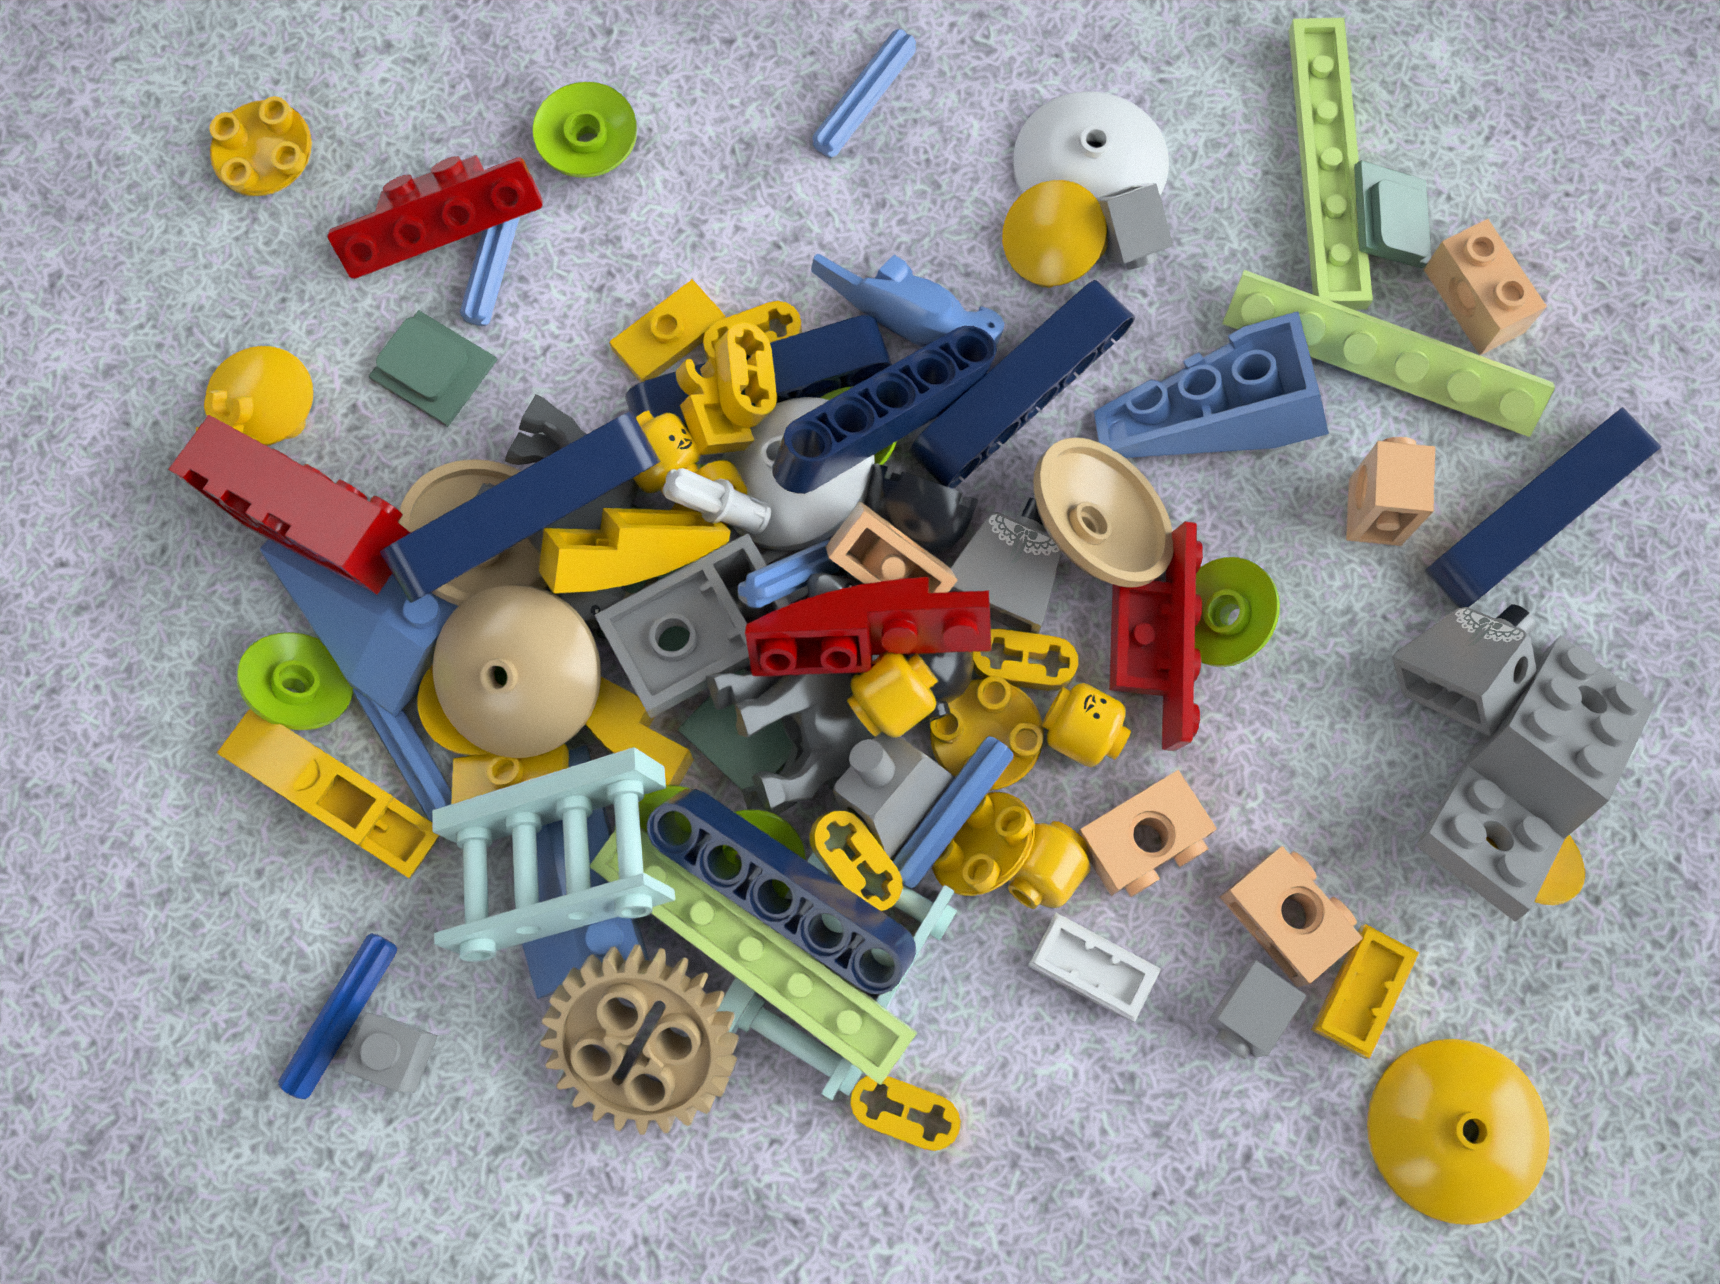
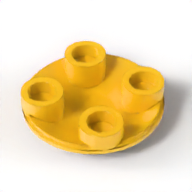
M268 97L265 100L244 104L230 113H220L214 117L209 126L210 134L212 135L210 145L212 168L225 186L239 194L265 196L281 191L301 175L309 161L312 149L309 127L303 117L281 97Z
M1045 181L1023 192L1010 207L1002 230L1003 249L1012 268L1027 281L1043 288L1061 286L1085 275L1095 265L1097 260L1104 255L1108 245L1106 236L1107 224L1098 200L1089 190L1071 181Z
M255 346L234 353L217 367L206 389V394L209 391L221 389L227 391L226 407L230 413L233 398L252 397L253 414L250 420L244 424L243 433L257 437L256 441L266 446L278 443L284 439L295 438L301 434L305 428V419L310 412L314 394L312 379L303 363L288 351L272 346Z
M998 676L972 680L963 695L948 703L951 714L930 722V740L934 756L938 764L954 777L957 776L982 741L988 736L998 739L1014 754L1013 760L989 791L1006 788L1025 777L1037 762L1043 746L1044 730L1041 726L1042 719L1034 702L1021 689Z
M1003 792L987 793L933 864L932 870L938 882L943 887L946 885L954 890L955 894L975 896L995 890L1010 880L1025 863L1034 841L1035 825L1028 807L1019 798Z

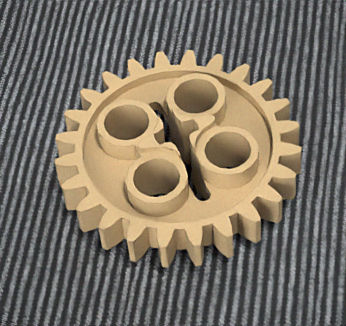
M634 945L627 960L623 959L615 946L610 947L603 962L591 954L587 957L580 970L573 967L562 982L563 985H559L550 998L551 1006L542 1019V1024L549 1029L541 1040V1046L553 1049L545 1064L546 1068L564 1070L556 1087L558 1090L575 1087L578 1090L572 1103L575 1108L584 1105L588 1101L594 1104L593 1121H599L608 1112L614 1115V1126L617 1131H621L627 1119L635 1120L640 1135H645L651 1120H656L659 1128L664 1133H669L676 1117L684 1125L689 1126L692 1124L697 1110L707 1114L712 1107L715 1097H722L729 1081L728 1077L731 1076L737 1061V1057L732 1054L738 1043L739 1035L727 1032L730 1030L735 1015L734 1012L729 1011L717 1012L725 995L723 991H714L706 994L702 990L709 976L706 972L698 974L692 979L685 975L688 967V959L685 957L672 968L666 965L665 949L660 948L653 960L649 961L645 960L640 945ZM618 997L629 1000L636 1008L625 1006L618 1000ZM659 1000L663 1001L666 1007L659 1016L650 1036L643 1044L627 1076L624 1079L616 1078L615 1072L653 1004ZM670 1027L682 1029L689 1037L677 1035ZM593 1044L603 1047L608 1053L599 1051ZM645 1074L656 1076L661 1082L651 1080Z

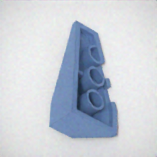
M1299 312L1244 326L1228 335V344L1207 356L1202 357L1198 352L1183 361L1185 368L1162 381L1150 379L1094 411L1099 443L1108 446L1125 458L1273 449L1329 434L1321 395Z
M268 539L260 547L262 555L293 601L297 603L311 624L315 634L323 646L325 645L350 686L396 717L418 693L424 674L433 664L434 650L442 627L458 606L443 600L432 592L410 603L393 574L378 595Z
M587 745L569 750V767L592 760ZM605 807L592 810V815L587 817L589 864L592 863L613 834ZM563 820L543 825L542 829L536 833L539 902L567 895ZM590 868L591 887L609 883V881ZM615 917L522 943L537 999L553 995L557 987L563 985L562 982L573 967L580 970L589 955L593 954L603 962L610 947L615 946L623 959L627 960L634 945H640L645 960H649L637 918Z

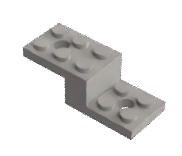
M747 533L594 615L650 718L708 688L705 676L724 672L734 674L750 665L745 637L746 624L772 611L807 599L809 594L806 586L761 608H751L747 604L746 597L739 596V583L746 581L747 574L809 547L791 551L771 550L761 555ZM840 567L839 572L843 573L847 578L860 581ZM680 626L690 632L687 644L678 651H665L658 645L661 634L670 627Z
M1561 635L1544 652L1536 666L1535 677L1498 729L1491 736L1485 734L1471 749L1416 844L1418 848L1515 922L1531 909L1565 838L1610 800L1655 705L1645 698L1636 686L1622 681L1596 662L1595 658L1588 651L1573 645ZM1487 836L1495 842L1498 849L1488 843L1486 840Z

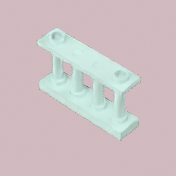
M633 747L432 810L433 832L457 843V846L463 849L465 924L435 932L434 944L458 953L459 958L464 961H486L494 958L497 950L615 917H643L652 913V907L675 901V891L672 887L643 872L638 802L644 798L645 794L666 788L664 766ZM614 804L619 880L591 887L587 817L592 815V810ZM563 820L567 895L539 902L536 833L542 829L543 825ZM512 835L515 910L489 917L487 848L492 845L493 840Z
M830 823L827 828L830 837L824 843L828 850L840 848L851 859L855 856V853L845 840L847 835L851 833L850 828L847 826L835 827ZM812 852L807 862L831 877L814 852ZM860 863L856 868L865 878L866 885L864 888L882 898L885 893L881 888V884L887 879L883 872L871 874ZM903 885L900 898L893 905L922 923L913 937L916 943V955L913 963L930 935L939 941L941 940L958 911L948 905L955 891L944 885L934 903ZM790 890L785 896L786 899H792ZM822 914V920L830 930L843 933V927L836 917L830 914ZM877 948L871 949L874 958L880 964L894 966L892 957L886 951ZM913 963L892 991L878 996L876 1002L885 1009L889 1006ZM736 977L717 1009V1012H734L735 1018L730 1030L727 1032L735 1034L738 1028L748 1033L752 1028L829 1076L830 1079L822 1091V1095L832 1101L838 1091L849 1096L863 1072L838 1053L765 1009L766 1002L758 997L759 994Z

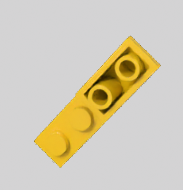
M251 709L247 711L217 752L218 755L409 879L414 875L440 837V835L433 832L432 822L395 799L391 794L282 724L269 723Z

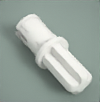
M684 468L670 470L666 475V483L663 487L665 497L701 512L702 517L707 522L715 524L721 521L754 536L762 533L769 523L771 508L768 507V502L733 489L730 481L721 478L712 481Z

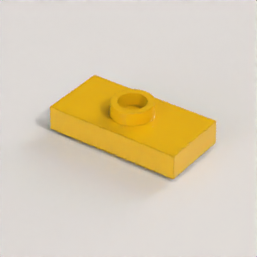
M691 279L609 341L612 351L641 383L658 377L703 343L705 332L710 325L726 318V316L699 285Z
M563 744L547 753L527 758L504 757L493 753L453 758L451 804L569 768V749Z
M1364 924L1358 930L1363 939L1348 951L1311 1030L1363 1059H1370L1419 952Z

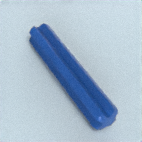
M370 933L366 936L278 1080V1086L284 1092L298 1099L310 1097L396 955L397 947L394 943L377 934Z

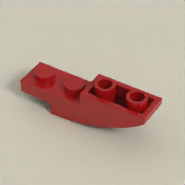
M929 577L861 584L800 600L746 624L745 637L752 676L867 672L872 667V655H881L885 651L895 654L992 651L989 590L930 593Z

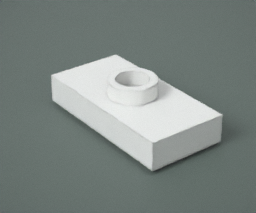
M1058 913L1053 915L1028 964V967L1131 1023L1136 1021L1161 971L1159 967Z

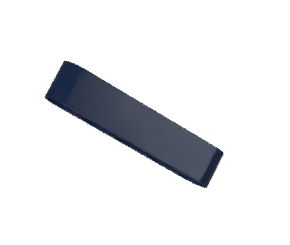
M1097 280L1089 282L934 420L916 438L910 447L909 453L941 485L951 489L956 488L962 482L959 478L960 476L965 480L1001 447L998 442L1002 444L1007 442L1039 413L1036 407L1042 410L1077 378L1074 373L1078 376L1081 375L1115 343L1111 339L1117 342L1123 337L1133 324L1135 315Z
M870 315L852 317L770 342L777 393L776 404L795 398H820L837 389L854 387L892 365L875 317ZM746 355V360H748L750 355ZM705 363L695 365V370L700 376H702L700 368ZM676 372L643 381L627 391L625 399L629 411H632L635 417L648 410L654 418L664 413H672L678 416L688 429L680 405L689 395L680 388L676 379ZM745 388L741 392V395H745Z
M958 327L795 419L785 429L772 466L773 477L777 484L785 490L796 494L814 491L938 417L987 374L997 351L995 341L990 334L978 327Z
M1624 407L1620 408L1440 556L1425 572L1459 608H1469L1662 446Z
M629 411L381 550L380 554L407 599L412 603L661 461L633 412Z
M685 789L676 793L650 814L647 822V834L652 845L659 852L860 989L871 994L890 992L899 984L913 963L916 955V943L912 934L904 926L707 793L698 789ZM675 811L684 814L688 818L692 833L684 831L678 826L675 820ZM723 845H728L739 853L742 866L735 865L726 858ZM772 879L784 882L792 893V899L781 897L775 891ZM822 914H830L836 917L843 927V933L830 930L824 924ZM877 948L886 951L892 957L894 966L880 964L874 958L871 949Z

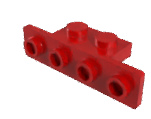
M477 155L461 160L459 156H452L435 164L431 168V172L413 179L411 175L407 174L389 181L384 185L383 191H381L375 212L331 228L327 238L349 277L356 279L542 208L543 199L521 157H516L484 170Z
M1184 521L1171 532L1173 556L1166 569L1165 582L1152 581L1139 587H1123L1112 584L1109 690L1163 696L1162 750L1176 751L1190 744L1193 737L1197 734L1200 724V709L1198 704L1194 703V682L1197 680L1201 668V654L1199 649L1195 648V627L1198 625L1202 613L1201 596L1196 594V573L1201 567L1203 546L1201 541H1197V524Z

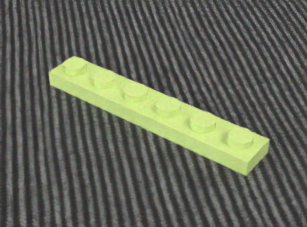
M1293 19L1288 32L1312 292L1315 296L1354 310H1367L1373 301L1369 256L1367 253L1359 251L1354 164L1359 162L1345 19Z
M1243 270L1222 323L1239 330L1244 326L1298 311L1310 357L1528 437L1532 435L1555 389L1554 383L1247 270Z
M640 827L643 872L672 887L675 891V901L652 907L653 911L651 914L881 1085L918 1032L840 974L659 852L652 845L647 831ZM616 829L590 864L591 869L609 882L619 880Z

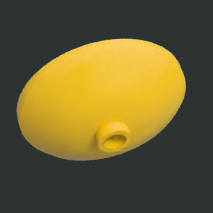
M1442 1039L1413 1047L1401 1054L1387 1067L1379 1078L1370 1099L1367 1131L1375 1164L1394 1193L1413 1209L1428 1217L1461 1225L1481 1224L1499 1219L1518 1208L1527 1200L1542 1177L1549 1152V1127L1542 1101L1535 1087L1522 1070L1503 1054L1488 1046L1468 1040ZM1469 1119L1473 1120L1479 1128V1136L1473 1143L1467 1141L1463 1135V1125Z

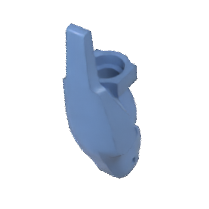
M816 254L813 257L812 273L850 301L858 310L866 315L875 317L878 323L918 346L924 347L962 326H975L983 329L991 335L996 346L1000 341L1004 330V321L1000 315L983 306H980L977 312L965 311L951 292L935 282L914 276L907 262L896 255H893L878 270L875 278L868 277L865 279L844 269L821 254Z

